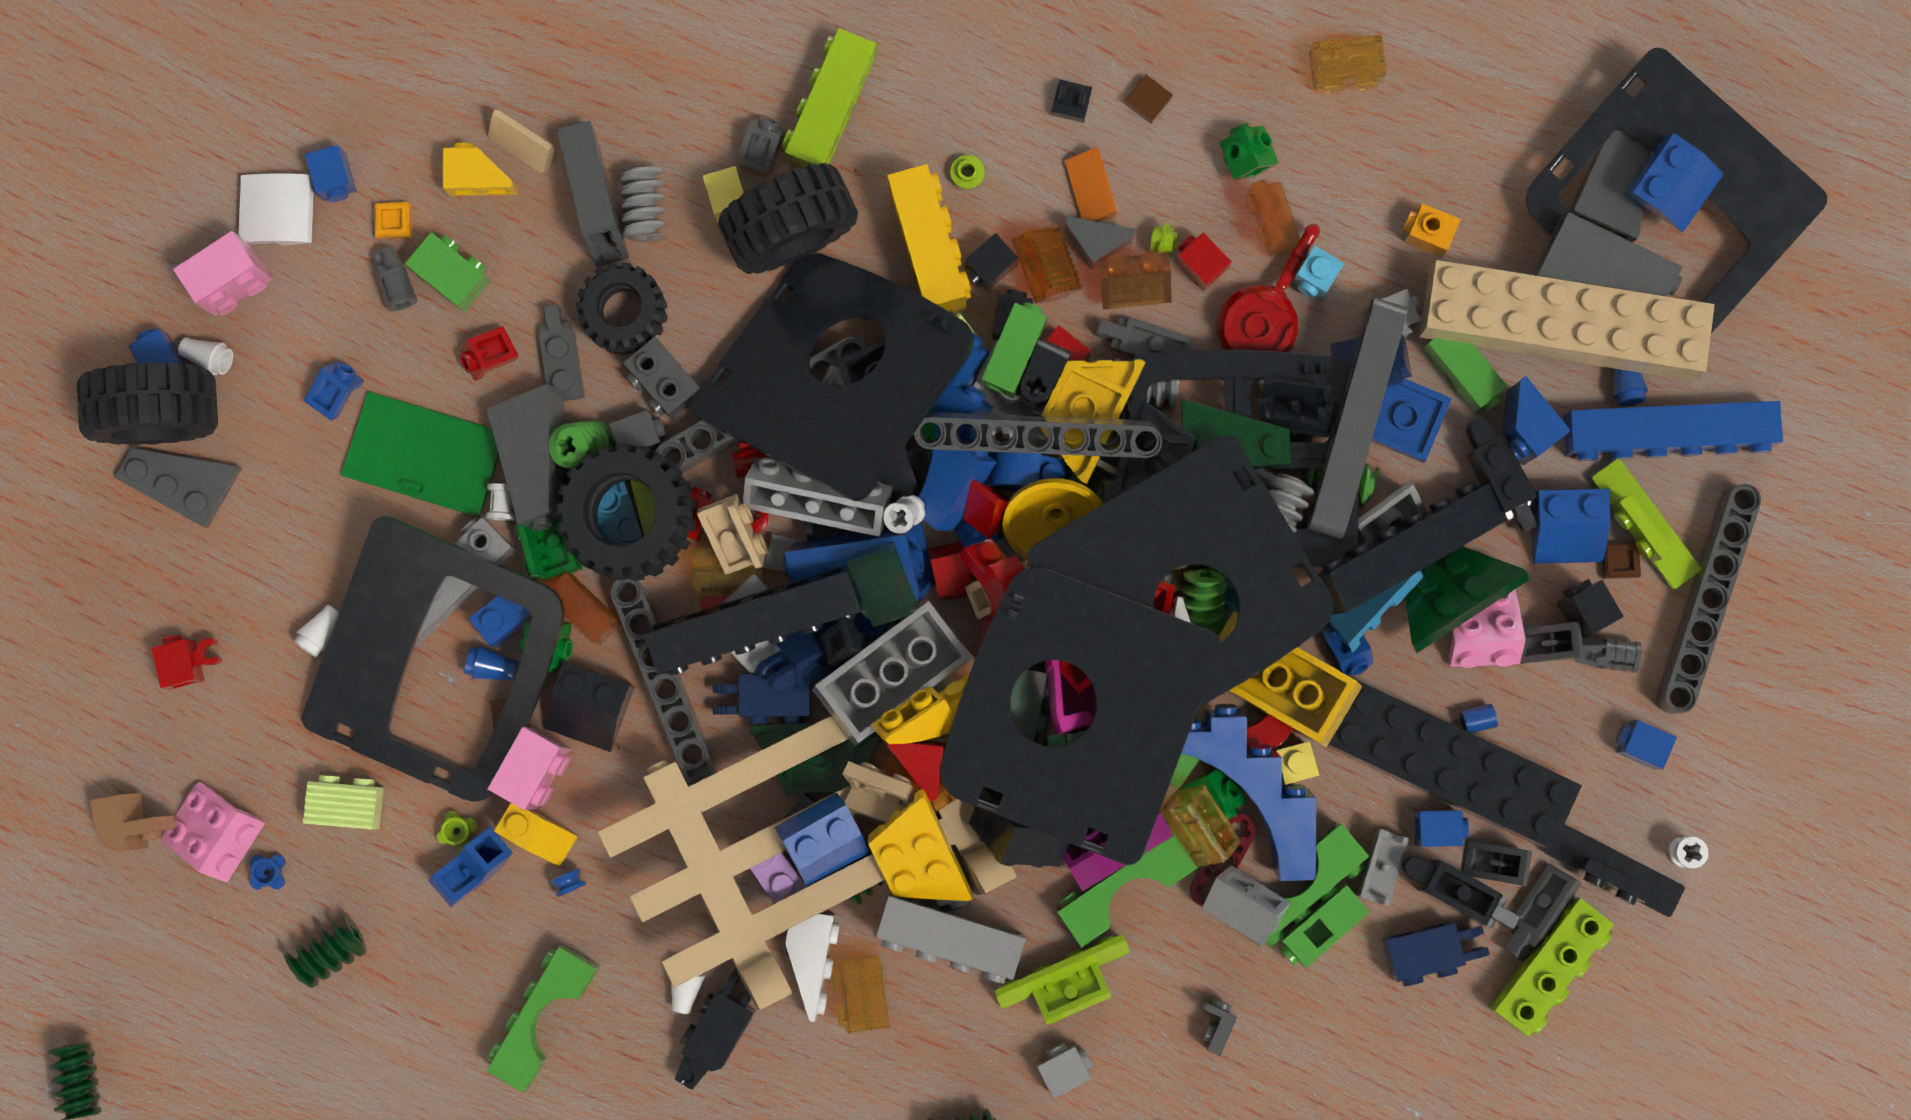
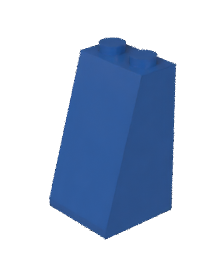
M923 521L913 525L909 531L902 534L894 533L884 525L880 536L849 531L797 542L785 551L783 557V568L786 575H790L791 582L849 564L862 603L861 611L919 603L935 584Z

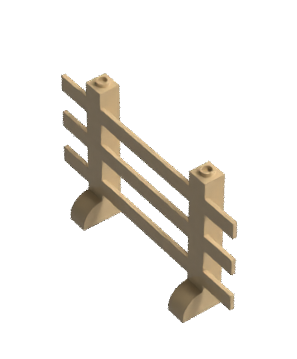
M970 659L933 687V689L940 693L950 683L958 681L969 674L973 666L972 660ZM832 716L689 787L677 763L674 762L668 765L667 761L663 760L647 768L649 775L643 777V781L655 804L598 832L609 857L612 858L668 830L686 868L630 896L634 908L643 923L700 894L719 932L662 961L674 988L732 959L757 1010H761L792 994V991L765 941L885 880L874 855L871 854L752 915L733 877L785 851L786 848L775 827L824 799L721 851L701 814L848 740L849 738ZM949 736L943 739L936 737L927 741L947 743ZM900 761L881 770V774L891 778L893 774H898L909 779L913 783L912 786L917 784ZM942 784L941 794L933 802L930 801L975 894H985L1016 878L1017 876L1012 866H1005L996 861L995 856L969 825V820L975 806L953 797ZM851 785L836 792L844 802L851 790ZM849 810L852 816L858 814Z

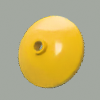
M1058 478L1038 480L1022 487L1010 498L1003 516L1004 535L1012 549L1027 560V553L1034 544L1103 505V502L1092 490L1080 483Z

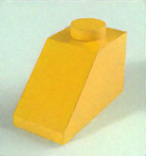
M455 143L453 148H443V189L449 196L518 195V188L513 181L478 147H474L471 143Z
M510 803L494 832L522 849L557 866L562 865L579 837L538 811L523 810L513 803Z

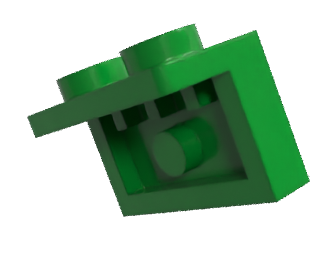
M516 519L515 533L518 540L522 543L525 554L523 565L527 574L532 579L549 582L583 570L582 565L576 561L577 557L569 553L564 546L565 537L558 533L557 524L561 523V519L554 521L552 527L542 531H533L528 527L519 525Z

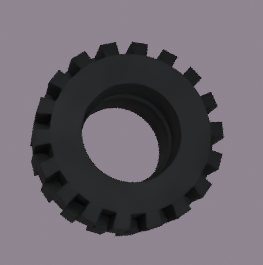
M623 262L622 266L610 263L608 264L609 269L603 271L599 267L594 270L597 274L593 278L588 276L584 280L586 287L585 289H579L578 297L580 302L576 303V310L580 315L578 320L587 335L600 348L603 347L607 352L613 354L617 351L621 355H629V351L635 350L637 352L657 334L661 336L664 331L662 324L667 322L668 315L665 312L667 303L655 279L650 274L648 275L644 269L639 266L633 268L630 263ZM619 292L637 294L641 299L642 306L638 317L632 323L622 327H615L605 321L603 311L609 298Z

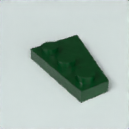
M1181 399L1182 428L1198 440L1196 450L1220 436L1230 435L1240 443L1253 468L1291 465L1289 429Z

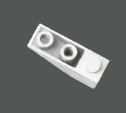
M823 912L788 929L785 943L804 1006L811 1022L816 1021L818 1014L824 1015L828 994L822 993L824 979H831L834 959L828 958L830 944H837L840 924L834 923L835 915Z

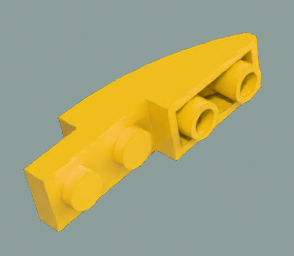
M969 674L958 681L950 683L940 693L936 692L931 686L915 692L910 699L895 709L886 711L881 718L870 724L872 729L888 744L920 742L950 733Z

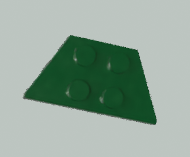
M1463 546L1422 570L1423 578L1405 596L1411 643L1414 651L1418 653L1529 581L1527 571Z
M816 723L751 726V733L760 748L764 750ZM874 732L856 746L848 739L776 775L786 795L838 792L850 786L842 774L848 761L860 766L862 762L869 763L880 736Z

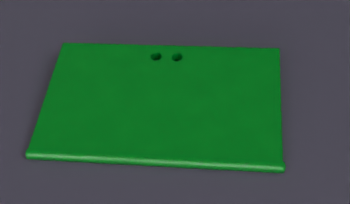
M368 391L341 476L480 518L488 493L487 484L491 483L499 453L492 428Z

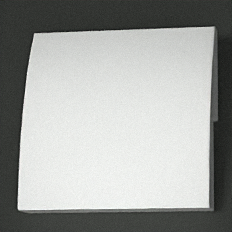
M241 175L238 236L250 245L277 243L285 246L312 243L314 185L311 175Z

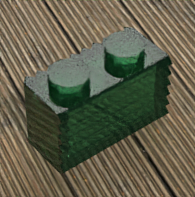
M894 541L858 552L848 561L847 569L853 586L858 587V591L861 594V611L866 619L869 618L873 627L913 615L919 605Z

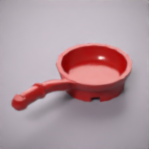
M1309 224L1304 229V233L1296 247L1291 250L1292 255L1287 261L1276 286H1246L1232 293L1221 306L1216 323L1217 337L1223 350L1289 352L1293 348L1299 332L1298 315L1292 302L1287 298L1284 289H1287L1302 261L1307 259L1306 255L1316 238L1319 237L1320 228L1317 224Z

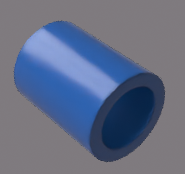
M1491 703L1460 711L1463 730L1471 734L1498 727L1497 715Z

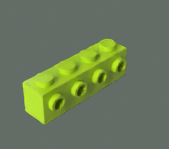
M838 28L835 37L829 36L823 50V55L826 58L822 68L816 67L810 79L809 86L813 87L808 99L802 98L798 106L796 117L799 120L795 130L789 129L784 138L782 148L786 149L787 161L801 167H807L811 164L831 163L877 57V43L841 28Z
M1573 897L1545 941L1542 942L1538 949L1535 947L1532 949L1488 1008L1522 1035L1530 1037L1532 1033L1538 1034L1547 1024L1549 1018L1546 1015L1553 1005L1559 1006L1568 996L1570 990L1567 987L1575 977L1580 978L1591 965V961L1588 960L1596 949H1603L1610 941L1612 933L1609 931L1615 924L1583 899Z

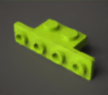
M1621 459L1614 460L1591 477V481L1597 489H1609L1610 506L1615 512V519L1623 529L1631 533L1636 540L1635 545L1639 552L1645 558L1651 560L1672 589L1678 588L1701 571L1700 565Z
M1124 935L1117 937L1108 936L1101 939L1096 946L1090 949L1073 951L1065 957V960L1053 965L1045 964L1039 966L1031 975L1022 979L1014 978L1004 982L999 989L994 991V994L1002 1009L1034 996L1048 1026L1111 998L1112 996L1099 966L1130 953Z

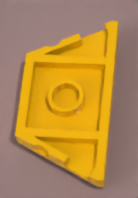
M1067 361L1041 416L1119 419L1145 366V361ZM1039 427V429L1042 431V433H1043V434L1046 436V438H1047V437H1048V432H1047V430L1044 429L1043 427ZM1070 428L1064 434V439L1069 444H1078L1084 438L1083 432L1077 428ZM1112 429L1105 430L1100 435V441L1104 445L1107 444L1113 432ZM1060 455L1081 483L1087 485L1100 456Z
M924 789L914 794V801L903 811L898 808L889 816V820L885 824L879 825L868 835V845L894 897L955 901L972 900V892Z

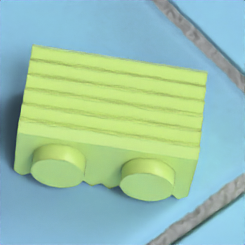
M319 775L318 782H307L303 824L372 830L380 829L384 787H374L375 780L353 778V785L339 784L340 777Z

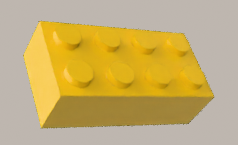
M928 164L887 175L890 195L919 295L950 313L966 310V299L971 298V288L966 271L959 273L958 266L962 264L956 238L949 239L948 234L952 233V223L947 206L940 207L939 201L943 199L937 172L930 174Z
M1233 611L1219 635L1221 642L1229 636L1236 624L1238 613ZM1297 647L1266 669L1232 688L1229 692L1320 745L1327 747L1362 686L1358 681Z

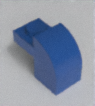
M988 452L987 454L997 463L984 484L994 489L1016 492L1022 487L1038 480L1065 478L1066 462L1063 459L1035 453Z
M490 826L465 845L456 858L432 875L428 881L447 904L452 907L470 892L477 890L509 860L513 852Z

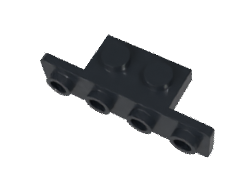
M1564 825L1554 849H1544L1546 855L1585 874L1583 880L1600 889H1603L1604 885L1617 891L1615 897L1633 906L1637 901L1666 917L1673 915L1685 890L1684 885L1567 825Z

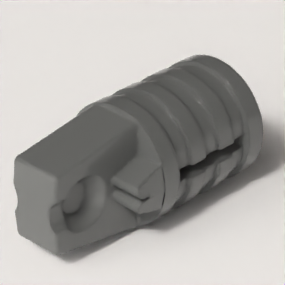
M393 246L380 248L372 255L377 276L376 279L383 293V298L387 303L388 311H400L413 306L418 300L414 294L410 278L407 276V270L404 268Z
M1582 638L1584 657L1576 658L1575 662L1601 669L1630 671L1631 673L1638 672L1642 654L1641 642L1621 641L1620 639L1612 640L1610 638Z

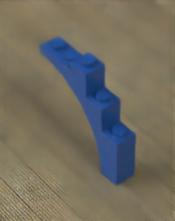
M974 333V347L970 356L934 404V412L990 414L994 407L984 400L986 395L976 387L971 386L974 378L990 355V352L981 346V338ZM935 424L934 438L938 437L941 434V430L937 424ZM962 424L956 430L958 436L963 440H971L977 434L976 429L971 424ZM933 449L932 461L919 498L924 503L925 517L923 520L936 531H954L965 513L970 484L974 479L984 483L997 463L987 455L988 452Z
M1217 704L1215 709L1205 710V723L1194 719L1182 754L1196 757L1220 769L1237 782L1251 797L1264 820L1271 843L1273 871L1280 881L1315 880L1316 796L1309 788L1301 784L1285 785V789H1281L1282 757L1267 744H1254L1250 746V749H1247V716L1240 708L1237 709V706L1233 704Z

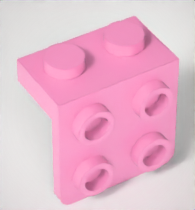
M1516 589L1452 630V640L1448 654L1450 667L1473 668L1488 665L1506 667L1520 664L1526 638Z
M199 782L195 784L174 817L176 829L165 831L162 841L196 871L228 882L265 825V822L257 816L233 807L206 784Z

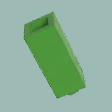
M1024 302L1023 306L1017 303L1014 304L981 379V386L1014 399L1033 349L1041 337L1047 322V316L1042 314L1043 310L1040 307L1028 302Z
M1434 338L1423 348L1425 353L1474 413L1482 407L1488 412L1503 400L1500 393L1508 386L1474 344Z
M1341 884L1338 887L1339 890L1325 902L1319 903L1309 916L1297 925L1295 924L1280 939L1284 945L1280 951L1293 966L1299 962L1301 966L1307 968L1370 913L1347 885Z

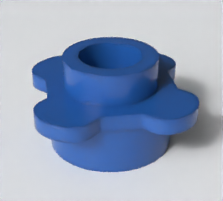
M261 855L252 857L250 860V885L252 888L259 890L262 887L271 886L273 889H280L284 886L285 879L282 877V867L285 865V859L281 855H274L272 858H264ZM266 869L270 870V875L268 876L265 875Z

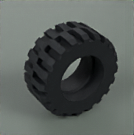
M827 163L811 164L804 168L793 169L786 174H780L774 179L765 181L757 185L756 188L743 193L740 198L729 203V207L722 210L718 226L738 269L747 274H759L767 270L772 271L778 267L792 264L806 255L825 248L831 242H835L840 236L849 232L851 227L855 226L858 210L837 168Z
M147 362L144 364L129 363L119 366L111 365L106 368H96L92 372L87 371L83 373L76 384L79 431L84 438L90 441L116 445L178 443L179 441H191L196 438L207 437V435L213 434L218 426L216 380L213 374L204 367H194L190 364L181 365Z
M619 443L614 448L610 445L598 448V454L588 453L580 458L583 464L579 468L572 466L567 473L571 477L567 486L561 484L558 494L562 495L563 498L562 504H556L555 514L561 517V523L557 524L558 533L565 537L564 546L569 553L577 557L576 561L595 573L622 581L625 579L633 581L645 580V576L648 575L655 577L664 572L663 567L666 565L673 566L679 560L677 554L680 550H687L691 543L687 538L690 531L695 532L697 522L692 519L693 512L697 511L696 500L692 499L690 495L693 491L689 481L683 478V472L676 465L649 448L640 445L635 447L629 443ZM634 480L641 482L652 491L655 497L656 517L649 532L638 542L631 545L614 544L608 541L599 529L597 517L600 502L610 488L622 481Z

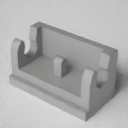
M1374 829L1367 852L1369 857L1364 862L1366 867L1361 872L1355 892L1357 897L1386 906L1390 905L1409 838L1395 835L1382 829Z
M1230 865L1216 878L1202 908L1263 946L1270 934L1275 933L1290 902Z

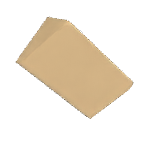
M494 110L488 131L490 141L536 171L544 174L557 156L552 144L500 110Z

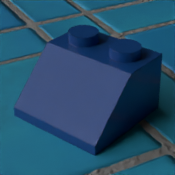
M1675 133L1664 136L1624 194L1680 232H1684L1724 173L1703 152Z
M1527 376L1506 391L1502 436H1506L1518 461L1524 466L1571 431Z
M1609 489L1539 490L1535 492L1537 497L1533 500L1536 508L1531 511L1538 527L1531 530L1533 564L1604 562L1611 524Z
M838 793L775 827L807 887L869 854L857 824Z

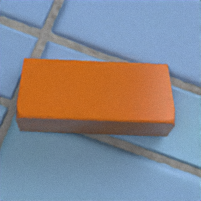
M1099 148L1090 149L1064 160L1081 219L1100 222L1116 217L1117 208Z

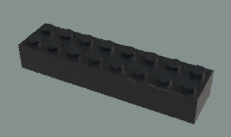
M1358 681L1362 688L1329 742L1328 748L1543 849H1554L1582 785ZM1295 729L1292 730V731H1294V732H1296V733H1298V734H1300V735H1302V736L1308 738L1307 736L1301 734L1300 732L1296 731Z

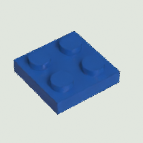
M1405 378L1400 384L1387 386L1372 442L1421 463L1426 462L1452 398Z

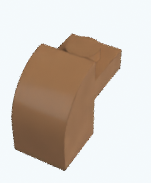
M141 793L120 794L90 800L95 831L100 840L111 849L128 851L149 848V840L163 838L162 831L176 829L174 815L144 818Z

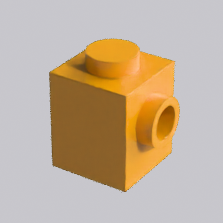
M1422 203L1416 212L1410 211L1402 230L1408 233L1404 242L1442 258L1450 247L1461 219Z

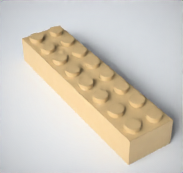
M1436 260L1428 271L1419 337L1474 344L1477 347L1695 381L1706 373L1715 304Z

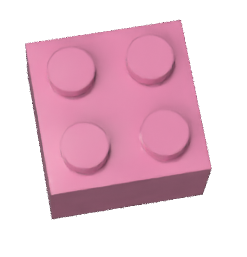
M230 231L173 269L195 304L214 316L219 314L226 315L232 312L238 306V301L246 296L251 297L259 294L267 287L266 283L273 279L252 246L233 231Z
M522 727L488 790L523 810H537L539 805L544 807L554 790L550 787L556 775L562 776L570 763L571 758L567 756L570 748L534 728Z

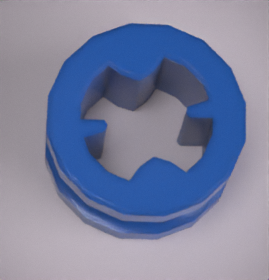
M579 868L550 881L551 885H555L558 888L557 893H555L557 897L586 885L585 880L583 881L579 878L581 873Z

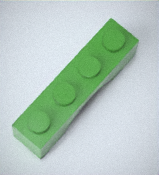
M1337 823L1316 841L1315 880H1309L1307 885L1296 894L1282 897L1289 901L1290 905L1275 933H1271L1267 939L1266 944L1268 947L1274 945L1285 935L1282 929L1293 921L1297 925L1312 912L1309 907L1319 898L1322 902H1325L1339 890L1336 884L1347 876L1351 880L1365 869L1366 866L1363 862L1369 855L1343 824Z
M1172 832L1173 837L1143 854L1137 863L1123 866L1092 885L1080 895L1077 890H1074L1059 901L1062 907L1056 911L1081 948L1111 928L1109 905L1114 893L1123 884L1137 878H1150L1159 881L1167 887H1171L1198 868L1174 832Z
M565 945L558 947L557 951L551 949L541 964V967L545 969L539 981L533 980L523 995V998L527 1000L521 1012L516 1010L505 1026V1029L509 1031L503 1043L498 1041L487 1057L491 1064L486 1072L522 1093L530 1088L547 1059L536 1039V1024L540 1013L553 1000L561 998L579 999L583 997L600 967Z

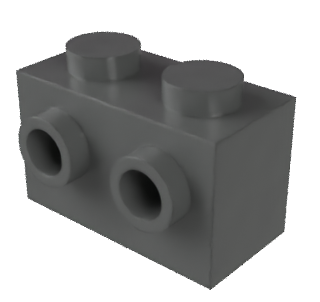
M655 336L624 362L625 366L629 369L625 376L638 391L644 387L652 397L647 402L660 417L667 413L673 420L690 405L692 398L700 389Z

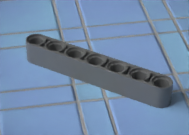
M1374 297L1370 302L1307 522V529L1339 539H1342L1345 534L1406 321L1408 307Z
M847 337L810 358L812 375L815 368L819 365H832L840 368L837 359L842 358L848 348L854 347L860 350L866 347L865 344L856 337ZM700 421L658 446L656 453L665 457L669 451H679L681 453V460L676 466L685 473L739 442V440ZM701 433L711 435V443L705 449H697L694 446L696 436Z
M929 412L914 432L915 440L920 446L934 450L1148 458L1156 455L1162 446V436L1159 428L1153 422L1146 420ZM928 422L935 423L939 426L941 434L933 439L926 438L921 432V427ZM962 424H971L976 429L977 434L971 440H963L958 436L956 430ZM999 425H1005L1011 429L1013 434L1009 440L1001 442L994 438L992 431ZM1039 426L1046 429L1048 432L1047 439L1041 443L1031 441L1028 437V432L1032 428ZM1070 428H1077L1083 432L1084 438L1078 444H1069L1064 439L1065 432ZM1109 429L1115 430L1120 435L1118 442L1111 446L1104 445L1100 441L1102 432ZM1140 432H1152L1156 437L1154 443L1149 447L1139 446L1135 440Z
M1744 483L1726 490L1720 498L1699 563L1701 571L1695 575L1657 691V704L1665 713L1679 714L1689 712L1697 702L1761 505L1760 492L1751 484ZM1736 493H1741L1746 498L1747 505L1744 510L1738 508L1735 504L1734 497ZM1726 525L1733 527L1736 532L1734 542L1728 541L1724 536ZM1715 558H1720L1725 563L1726 569L1723 575L1717 574L1713 568ZM1705 590L1710 591L1714 595L1715 604L1712 608H1708L1703 603L1702 595ZM1695 623L1700 624L1704 629V637L1701 641L1696 640L1692 636L1691 630ZM1684 656L1690 657L1693 661L1694 668L1690 674L1685 673L1681 668V660ZM1673 689H1677L1682 693L1683 702L1679 707H1675L1670 701V693Z
M625 579L624 581L616 580L611 588L612 600L682 775L689 787L699 782L703 777H709L719 772L680 674L669 675L668 671L657 674L656 668L650 667L646 662V655L649 651L644 634L638 635L635 633L633 624L640 616H647L650 626L658 624L659 621L645 587L639 581ZM628 584H633L637 588V596L631 602H623L620 596L622 588ZM671 680L676 686V692L672 698L665 700L659 694V686L662 682ZM679 712H684L689 718V725L682 732L674 730L671 723L674 715ZM693 744L698 745L702 750V758L696 764L688 763L684 755L687 747Z

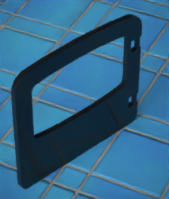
M1657 47L1645 53L1626 77L1535 177L1527 189L1525 202L1530 216L1551 237L1561 215L1568 212L1560 203L1559 195L1561 191L1613 132L1617 130L1626 132L1653 152L1664 136L1675 133L1699 149L1724 173L1708 196V199L1729 219L1748 242V249L1745 254L1701 301L1715 304L1712 334L1825 208L1828 198L1823 188L1664 48ZM1638 77L1646 85L1632 98L1625 90ZM1565 158L1573 167L1560 180L1552 172Z
M381 516L373 521L367 534L302 714L303 725L312 733L330 741L334 740L355 752L427 784L431 783L461 799L472 802L485 800L494 794L488 790V787L522 727H528L538 703L565 616L563 601L554 589L542 582L390 516ZM447 576L456 577L529 610L532 616L526 645L509 696L487 747L474 769L464 768L396 738L390 730L395 703L411 653L430 607ZM340 723L356 730L354 739L337 733ZM437 766L454 774L451 783L434 776Z

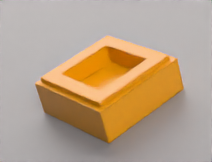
M409 202L375 203V237L377 239L412 238L411 204Z

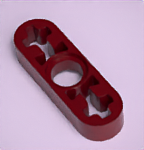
M1237 814L1224 823L1189 886L1190 897L1197 905L1203 907L1207 898L1205 897L1203 901L1200 900V892L1196 890L1198 884L1205 885L1210 878L1209 875H1204L1206 868L1208 867L1212 873L1218 876L1223 872L1216 869L1213 864V856L1216 852L1220 850L1228 851L1233 858L1232 866L1237 869L1257 832L1256 824L1251 817ZM1244 820L1247 823L1245 829L1249 831L1247 837L1240 836L1236 841L1235 845L1242 847L1240 852L1237 853L1231 846L1221 844V841L1224 837L1231 841L1235 833L1231 829V825L1233 823L1240 824Z

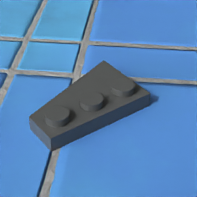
M131 448L115 478L199 525L208 528L242 468Z

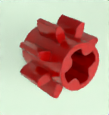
M743 442L738 443L740 451L732 453L737 478L746 477L756 458H769V456Z

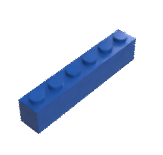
M1780 401L1571 410L1563 415L1564 423L1571 430L1565 435L1566 456H1577V461L1580 462L1598 460V455L1611 454L1612 460L1633 458V453H1646V458L1667 457L1668 452L1681 451V457L1702 455V450H1715L1716 455L1736 454L1739 448H1750L1751 454L1772 452V447L1783 443Z

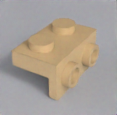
M737 494L698 509L697 515L725 575L754 565L756 569L763 566L765 554L768 553L766 543L761 534H755L751 525L753 516L747 503L741 504Z
M849 761L842 773L852 786L844 803L848 810L886 823L889 820V816L898 808L903 811L914 801L916 791L912 787L913 783L901 775L893 774L891 778L881 774V770L872 764L862 762L860 766Z

